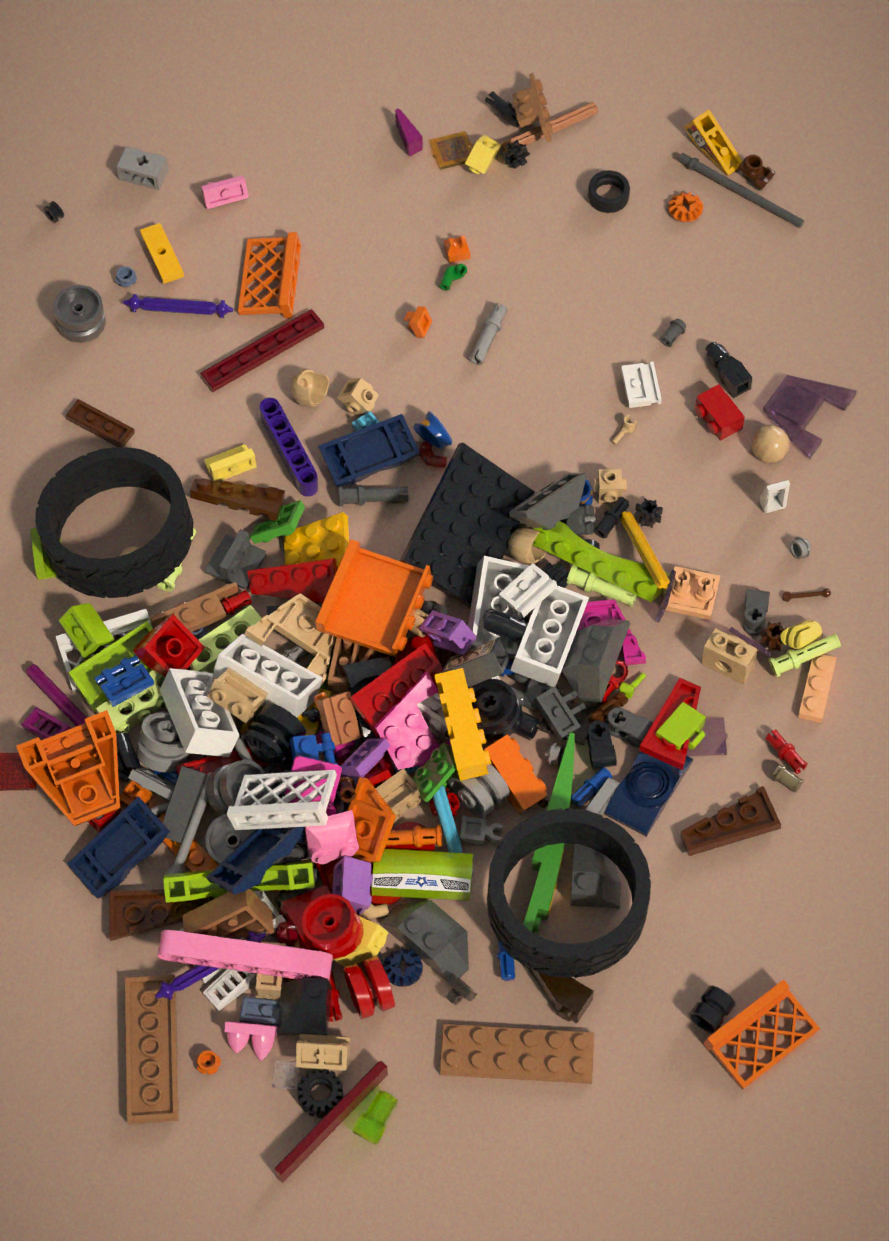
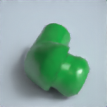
M457 264L446 268L439 287L444 291H448L452 281L465 276L467 273L466 265Z

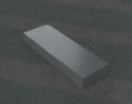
M181 767L163 820V824L170 831L166 839L182 843L206 777L205 773Z

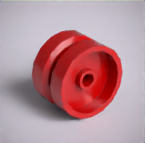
M327 894L319 896L306 907L301 919L302 930L314 949L331 954L333 959L349 955L355 951L362 941L364 934L363 923L349 900L341 895Z
M377 956L364 960L363 969L365 976L357 964L343 968L351 999L361 1019L374 1015L375 1006L373 999L378 1009L382 1012L395 1007L388 976Z

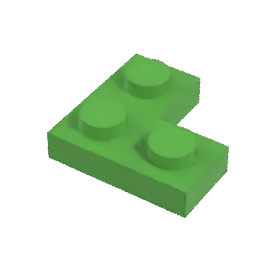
M298 500L283 505L277 521L268 520L256 524L250 536L254 544L262 541L266 543L275 537L292 534L304 511L305 506L303 502Z

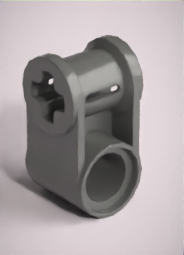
M746 589L743 627L745 632L750 635L760 634L761 628L765 627L770 591Z
M619 707L609 712L608 720L606 721L611 736L628 742L637 748H640L643 739L653 724L649 719Z

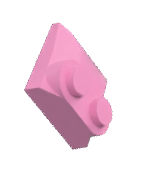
M352 810L328 816L326 826L304 827L309 858L314 863L326 864L344 856L352 857L359 849Z

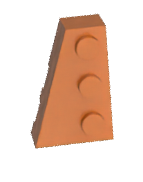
M507 734L484 749L489 752L491 765L507 783L510 790V795L507 799L519 814L548 795L546 793V785L540 778H536L532 772L534 769L531 762L527 758H523L519 752L520 746L514 738H510Z

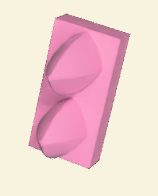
M243 175L216 183L208 182L205 186H201L207 209L249 198Z
M227 1021L225 1022L224 1032H227L228 1043L235 1053L240 1052L245 1047L251 1034L254 1052L258 1059L262 1061L273 1046L278 1026Z

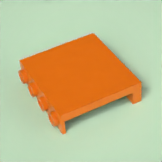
M350 539L315 621L317 631L397 658L399 651H403L406 646L407 638L405 636L408 630H412L416 621V617H414L417 609L420 610L425 599L423 593L432 584L433 575H431L430 566L426 565L424 570L362 549L358 541Z

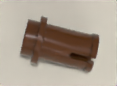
M342 776L340 777L337 790L343 801L350 802L356 796L354 790L355 783L351 777Z

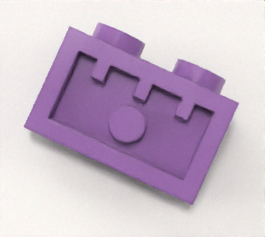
M367 739L340 766L342 768L341 775L351 777L356 785L359 777H364L384 756V752L390 747L387 739Z

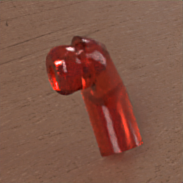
M422 442L419 448V456L428 466L446 468L447 457L435 455L431 450L432 445L429 442Z

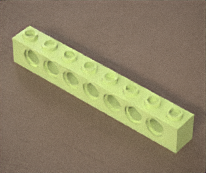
M250 605L200 638L199 641L205 649L186 670L213 673L218 654L224 650L218 648L220 646L228 647L239 637L237 636L238 634L245 633L248 627L258 623L262 619L261 616ZM201 659H209L206 662H199ZM152 670L149 674L153 678V686L115 707H112L107 700L96 708L97 714L108 711L116 734L130 732L132 727L138 723H143L146 717L159 709L166 708L160 692L165 676ZM145 697L151 698L148 701H141ZM126 710L131 711L129 714H121Z

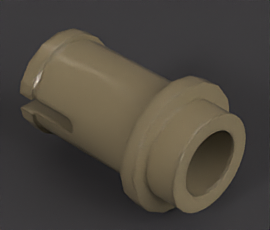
M779 764L772 774V777L775 778L774 781H780L796 793L804 780L787 770L786 765L782 766Z

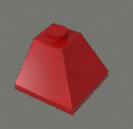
M171 614L147 633L132 651L147 667L166 677L169 668L186 670L205 647L174 614Z

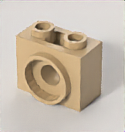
M715 628L704 646L702 665L744 685L755 667L757 648L747 644L737 636L726 634Z

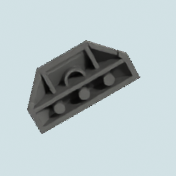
M565 474L559 480L549 484L510 510V517L532 528H542L543 530L554 528L557 522L569 518L571 513L579 508L586 474Z
M606 619L576 631L562 672L573 690L577 692L580 700L602 702L629 629V621Z
M432 900L396 905L389 912V915L379 922L382 927L409 950L412 949L415 954L420 956V959L451 986L469 970L467 930Z

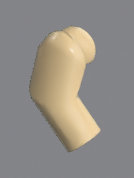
M387 903L376 906L371 904L361 915L365 919L389 915Z

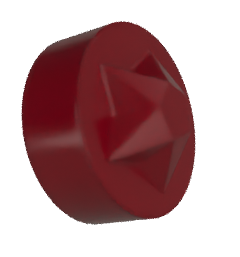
M291 921L280 922L276 929L278 943L286 944V947L293 946L298 936L296 926Z

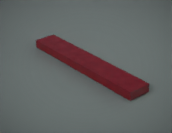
M310 309L200 373V377L213 393L324 329V323L313 309Z
M379 1061L275 1167L277 1179L283 1183L388 1075L387 1065Z

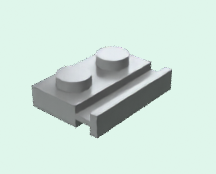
M147 768L132 769L128 777L129 779L135 781L141 787L159 794L160 797L171 800L175 788L174 784L162 776L154 774V772Z

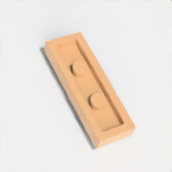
M822 654L812 659L798 718L822 723L837 657Z

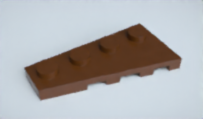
M202 478L194 480L190 490V498L214 505H219L222 502L229 509L238 510L239 508L250 510L249 514L259 516L260 513L269 515L270 520L277 521L285 499V490H279L275 487H256L252 484H233L229 481H210L209 479Z
M764 786L756 789L754 794L750 796L745 795L738 799V803L729 808L725 806L718 810V814L711 818L706 817L682 830L680 837L688 855L691 856L781 829V823Z
M164 889L110 892V941L182 922L184 914L208 903L209 897L166 903Z

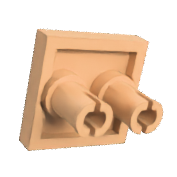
M675 566L664 610L710 620L720 576Z

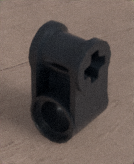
M603 721L592 722L588 727L587 736L592 769L617 766L615 748L612 744L608 725Z

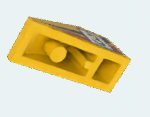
M707 110L684 126L694 144L726 176L738 169L742 159L710 110Z

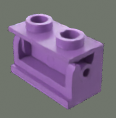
M433 610L419 627L421 632L435 639L434 646L463 656L477 638L463 620Z
M344 856L334 866L332 894L341 895L349 900L358 916L370 907L372 896L370 895V886L373 880L371 863Z

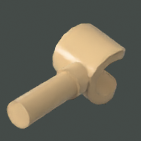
M626 415L623 420L622 429L612 440V443L616 445L626 433L634 432L637 420L634 423H628L630 415Z

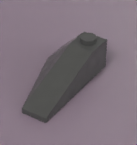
M574 844L571 906L620 909L621 883L615 864L607 856L592 848Z

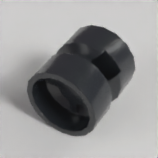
M709 986L701 996L702 1002L696 1003L689 1013V1017L699 1028L713 1034L724 1022L723 1017L725 1015L728 1016L732 1011L735 1001L724 990L716 986Z

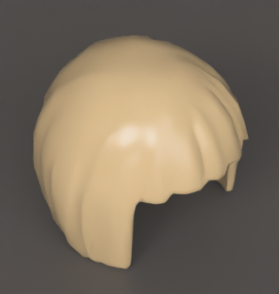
M313 370L298 372L291 381V394L294 400L302 406H317L323 401L328 392L329 378L327 375L314 372Z
M765 425L754 434L752 452L759 460L765 463L781 461L789 451V437L784 430L776 425Z
M522 526L516 529L508 541L510 555L516 561L523 564L539 562L546 555V551L532 544L540 532L531 529L529 526Z

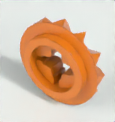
M681 191L679 195H673L669 201L668 210L674 219L681 222H691L701 216L703 201H700L698 195H692L691 191L688 194H684ZM683 202L689 205V211H687L685 206H682Z

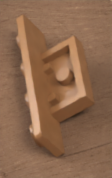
M531 73L529 76L532 87L512 94L517 120L520 127L540 121L541 129L547 142H551L550 133L553 132L550 120H547L550 118L547 107L544 106L547 105L546 98L542 92L544 88L541 80H536L534 73Z
M236 582L224 584L217 590L203 593L189 602H181L170 610L160 611L150 618L151 626L154 629L171 614H174L190 632L226 618V612L221 602H223L224 598L229 599L239 594L238 585Z

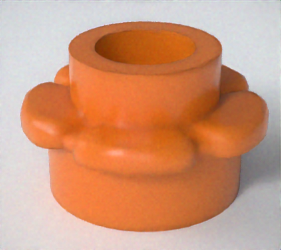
M203 1051L196 1059V1064H198L197 1070L202 1074L208 1073V1075L216 1073L221 1065L220 1057L213 1051ZM207 1061H210L211 1064H210V1065H206V1062H207Z

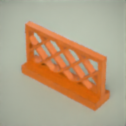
M288 232V237L247 239L238 306L239 315L282 313L284 318L293 317L301 254V242L297 232ZM277 245H285L284 249L278 254L272 250ZM253 246L264 247V249L256 255L252 252ZM268 252L274 256L267 263L261 260ZM279 261L282 263V267L274 272L270 267ZM258 262L262 267L253 273L250 267ZM267 270L271 276L262 281L258 276ZM277 279L280 285L272 290L267 286ZM256 280L259 285L250 291L247 288L248 284ZM265 288L269 293L260 300L256 294ZM273 297L278 300L277 306H267L265 304ZM251 298L257 302L252 307H245V303Z
M784 979L709 1036L703 1043L709 1052L712 1051L742 1090L820 1030L818 1025L789 991L790 986ZM786 998L793 1006L792 1015L779 1013L780 1002ZM762 1016L774 1017L773 1029L760 1028ZM778 1017L792 1019L791 1032L777 1030ZM796 1020L805 1021L811 1030L806 1034L795 1033ZM744 1030L755 1031L754 1044L741 1042V1033ZM759 1032L773 1034L772 1047L758 1045ZM777 1035L790 1036V1046L787 1049L776 1047ZM737 1036V1042L731 1041ZM794 1037L800 1038L794 1043ZM725 1045L736 1046L735 1059L726 1058L720 1049ZM740 1047L754 1049L753 1062L739 1060ZM758 1049L771 1051V1061L768 1064L757 1062ZM775 1052H780V1054L777 1057H775ZM739 1064L752 1066V1076L746 1081L738 1074ZM756 1067H762L759 1071L756 1072Z

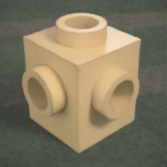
M362 378L347 380L337 398L346 406L349 412L357 415L371 411L379 395L369 383L365 382Z
M599 469L598 478H594V492H598V502L615 503L619 497H622V492L627 491V480L622 478V469Z

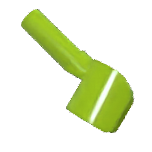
M641 673L631 685L623 682L620 686V692H623L628 699H631L635 688L646 678V674Z

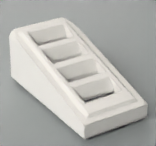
M789 480L766 486L759 499L764 513L786 508L790 487Z
M227 969L203 991V995L219 1012L256 983V973L243 972L246 976L243 979L238 974L240 971ZM234 978L239 984L235 986L230 979ZM226 984L231 992L228 994L222 985ZM216 990L224 997L221 1001L213 993Z

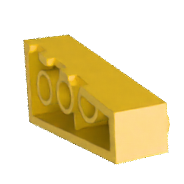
M463 668L435 674L460 781L489 774L487 765L491 764L488 750L483 751L482 744L486 743L483 729L478 730L477 723L481 722L478 708L473 709L472 703L476 702L473 688H468Z

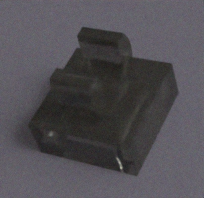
M453 975L448 980L453 989L446 995V998L452 1004L457 1005L463 997L469 1001L476 997L477 993L460 977Z

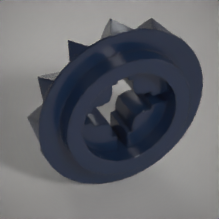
M401 948L397 951H391L383 964L389 982L399 987H406L416 983L423 972L420 956L415 954L412 949L404 950ZM401 959H404L407 966L410 965V967H406L405 975H402L400 968H396V966H400Z

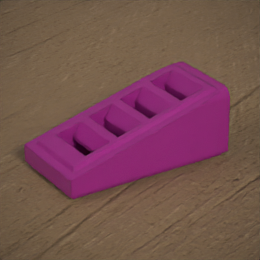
M396 109V126L407 154L412 156L423 150V136L401 109Z
M37 707L21 724L24 729L39 737L40 740L71 729L69 725ZM40 717H41L42 720L37 724L36 727H34L35 723H36V722L40 719Z

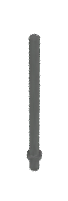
M684 153L680 155L679 161L688 165V168L692 171L694 169L799 228L804 224L803 219L702 164L698 158H692Z

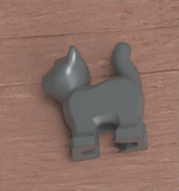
M591 505L579 506L566 519V525L578 536L583 534L591 535L594 533V522L585 524V517L594 516V507Z
M515 673L514 679L517 682L527 684L524 693L511 687L519 703L527 709L538 711L543 716L534 699L553 687Z

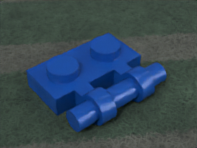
M136 655L129 659L124 658L120 660V664L111 669L106 668L101 671L100 675L94 677L98 686L101 685V690L112 707L154 685L153 678L142 663L139 664L140 661Z
M321 734L322 744H317L315 735L290 738L293 761L296 756L320 760L318 753L324 752L325 762L338 765V763H335V743L331 740V734Z

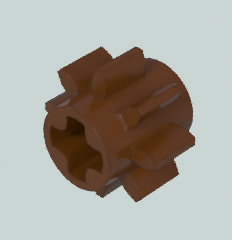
M768 622L767 629L761 628L760 635L762 638L760 644H765L768 651H781L783 644L781 634L785 630L781 626V622L778 624Z

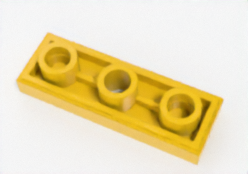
M161 223L141 229V237L163 284L184 277V272Z

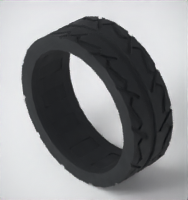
M121 447L103 448L87 453L86 456L82 455L67 463L55 474V477L49 480L37 504L39 507L36 508L35 523L50 566L58 578L66 585L88 596L118 598L144 592V589L149 590L163 582L175 571L176 567L180 566L188 554L192 542L194 522L179 476L171 465L163 459L142 449L128 447L124 449ZM118 487H138L156 492L171 504L168 518L158 534L146 545L129 554L105 559L88 558L71 552L60 543L61 532L67 518L76 507L99 492Z
M571 808L543 811L527 818L511 829L498 845L490 863L487 891V911L490 925L504 949L527 968H534L533 971L552 977L564 978L594 975L610 968L624 958L636 944L643 930L651 890L647 860L639 845L634 843L635 840L614 821L609 818H603V815L588 810ZM560 843L578 844L600 852L618 866L627 880L632 896V906L628 915L618 927L607 935L590 942L578 944L557 943L534 934L517 920L509 908L504 894V884L509 873L522 858L542 847Z

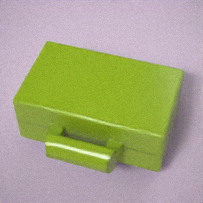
M682 702L664 724L656 731V736L660 739L663 737L668 743L676 745L675 748L677 750H680L684 742L690 738L688 748L693 750L705 737V733L701 729L704 727L706 716Z

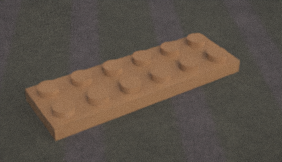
M175 975L125 978L128 1124L179 1121L176 991H174L171 1000L155 997L161 983L165 981L170 984Z
M443 1024L440 1075L592 1084L594 1032Z

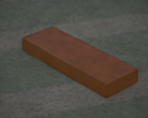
M79 399L65 415L66 420L117 447L124 448L135 433L134 428Z

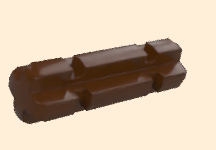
M623 692L617 693L611 700L609 699L600 706L597 711L592 712L588 716L591 723L594 721H604L605 718H608V714L612 709L620 708L627 704L628 698Z

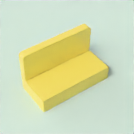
M245 444L204 460L212 480L217 482L256 468L255 454L252 448L248 449Z

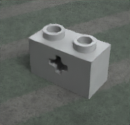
M125 147L117 165L119 180L155 190L160 189L168 172L166 157L160 154L144 152L137 148Z

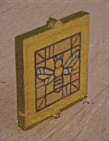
M466 131L430 140L433 157L436 158L440 170L465 164L473 148V143H470Z

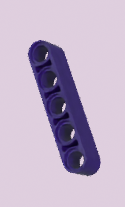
M271 397L265 398L260 403L261 421L300 494L308 497L313 496L318 491L317 472L279 401Z

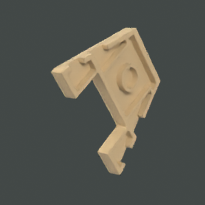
M298 594L278 607L276 611L266 615L258 623L246 629L244 635L260 646L264 644L275 629L314 655L315 657L307 669L323 678L321 686L324 683L335 636L317 631L315 621L321 609L319 605L302 594Z

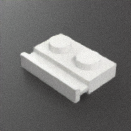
M654 362L645 365L644 363L621 366L629 408L649 406L651 403L661 404L662 399Z
M532 563L500 592L499 596L501 600L516 612H519L524 618L558 586L555 580L550 579L545 572Z

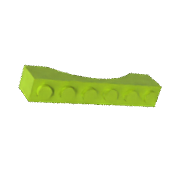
M561 521L557 522L556 526L550 530L533 528L540 533L532 545L581 569L592 572L594 575L651 603L663 591V588H657L644 563L626 560L592 546Z
M309 859L299 862L273 864L265 872L261 883L250 889L252 891L314 888L313 861ZM214 869L165 874L163 878L166 903L224 895L228 891L208 882L206 879Z

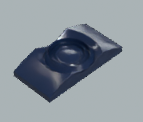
M403 414L318 446L336 487L360 482L375 473L396 468L420 455V451Z
M640 751L628 774L618 785L604 815L647 837L691 766L693 758L686 755L684 767L681 770Z
M138 796L67 864L94 896L99 899L121 884L139 862L153 854L170 831Z
M304 827L255 829L206 879L208 882L234 895L261 883L265 872L273 866L278 858L287 856L292 852Z

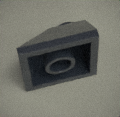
M300 978L282 983L278 1034L328 1035L332 986L328 979Z

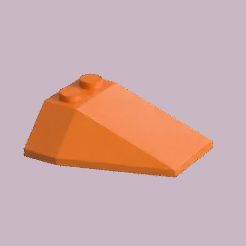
M107 710L84 719V724L41 741L37 737L16 746L25 770L74 827L120 809L116 731Z

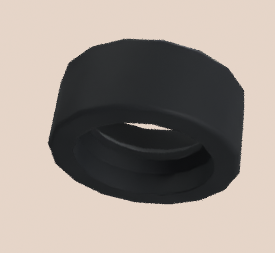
M612 170L601 171L590 180L588 197L589 202L595 209L600 212L614 213L623 209L628 204L630 185L627 178L621 173ZM603 185H614L620 188L622 194L616 198L607 199L599 196L596 190Z

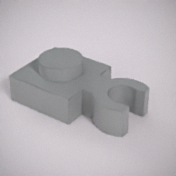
M462 816L460 842L483 845L484 839H488L493 844H500L502 837L495 836L493 832H502L503 825L494 823L491 826H487V819Z

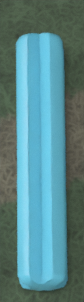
M442 785L433 796L448 851L462 853L463 849L445 787Z

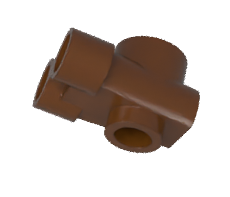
M757 155L746 156L738 166V170L742 172L743 176L753 181V185L760 190H763L776 173L770 167H764L762 159Z

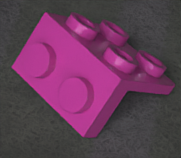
M296 756L291 772L335 770L337 776L326 809L327 816L335 815L336 808L333 802L342 768L337 764ZM321 779L320 781L315 783V785L319 787L322 784H324L327 781V779ZM299 780L292 786L296 789L306 781ZM310 787L300 795L304 798L314 789ZM289 788L286 789L284 796L291 792ZM318 796L311 802H319L321 801V797ZM295 797L288 803H296L299 799Z

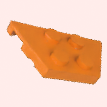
M359 777L355 789L356 796L351 801L348 811L352 810L354 815L356 838L359 844L358 851L351 858L369 863L380 862L396 814L371 782L365 777Z

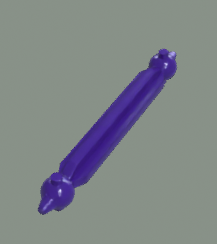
M133 294V297L123 301V304L129 306L132 312H136V309L139 307L145 311L212 315L217 312L220 315L219 318H224V315L233 312V308L229 307L225 300H221L216 305L209 301L150 297L140 300L137 294Z
M249 932L247 940L244 941L261 943L265 934ZM196 965L175 977L170 984L165 981L162 982L155 997L171 1000L174 991H182L220 968Z

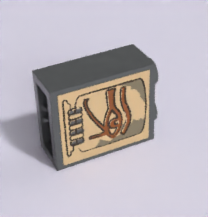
M499 637L469 649L464 656L457 654L448 658L441 673L463 668L467 686L470 687L503 674L510 658Z

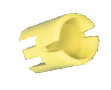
M807 620L785 629L781 634V641L785 645L789 644L791 648L800 649L817 642L821 638L822 629L818 622Z

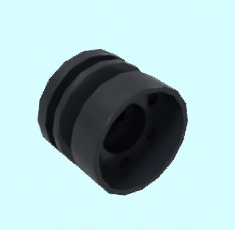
M267 703L256 716V722L249 725L248 730L243 733L241 738L246 748L257 758L274 767H281L287 761L286 758L292 754L289 739L296 736H305L306 729L291 712L279 705Z

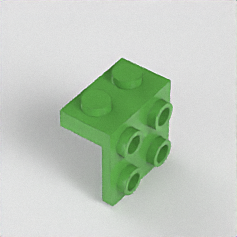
M445 742L432 752L430 759L424 766L418 768L413 777L420 796L425 802H428L442 785L445 787L448 784V779L457 772L452 747Z

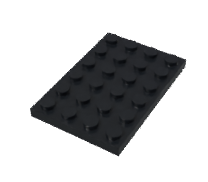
M459 443L399 561L424 570L426 565H429L431 575H433L432 583L471 608L477 564L484 556L502 560L508 548L509 538L520 524V521L510 517L509 512L534 495L535 491L465 443Z

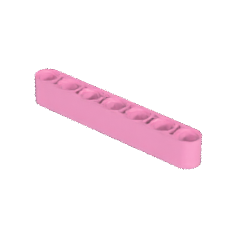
M163 930L161 932L157 953L158 958L167 961L292 979L319 978L329 980L333 960L331 954L321 951L174 930Z

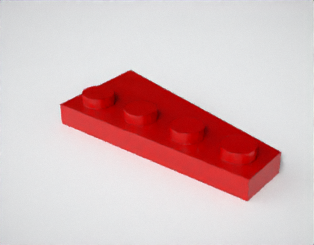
M335 558L248 570L251 594L292 599L296 595L302 594L312 602L323 603L337 572V564Z
M424 643L348 699L374 735L379 737L374 726L406 695V692L421 679L420 677L425 672L430 674L439 662Z
M679 678L643 739L639 751L683 770L690 738L684 742L680 750H677L675 748L676 745L668 743L663 737L662 739L657 737L656 731L682 702L695 710L697 709L701 691L700 686Z

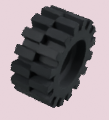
M314 1069L315 1072L311 1073L309 1070L306 1072L307 1076L302 1075L300 1078L301 1082H298V1101L305 1113L308 1111L310 1116L313 1117L314 1114H317V1118H322V1114L327 1115L343 1098V1086L339 1076L336 1077L333 1071L329 1073L328 1069H323V1071ZM319 1084L325 1085L330 1089V1095L326 1100L316 1101L310 1095L312 1088Z

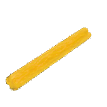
M625 511L622 512L620 520L658 589H666L670 581L635 517L630 511L627 513Z

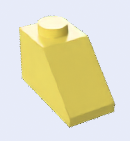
M483 135L476 141L465 164L469 166V170L472 172L485 174L500 151L502 144Z
M359 916L364 929L361 943L349 955L333 960L342 967H347L378 955L380 949L385 945L389 932L380 925Z

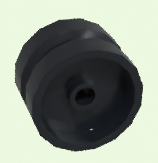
M491 678L473 685L471 688L474 690L476 702L472 703L473 709L478 708L481 722L477 723L478 730L483 729L485 739L496 741L507 734L509 736L512 735L520 726L523 713L522 706L509 684L502 680Z

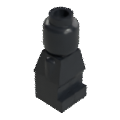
M715 341L709 343L705 348L706 356L711 364L717 368L716 371L721 382L727 387L730 395L735 398L750 390L752 376L742 362L730 356L722 344H717Z

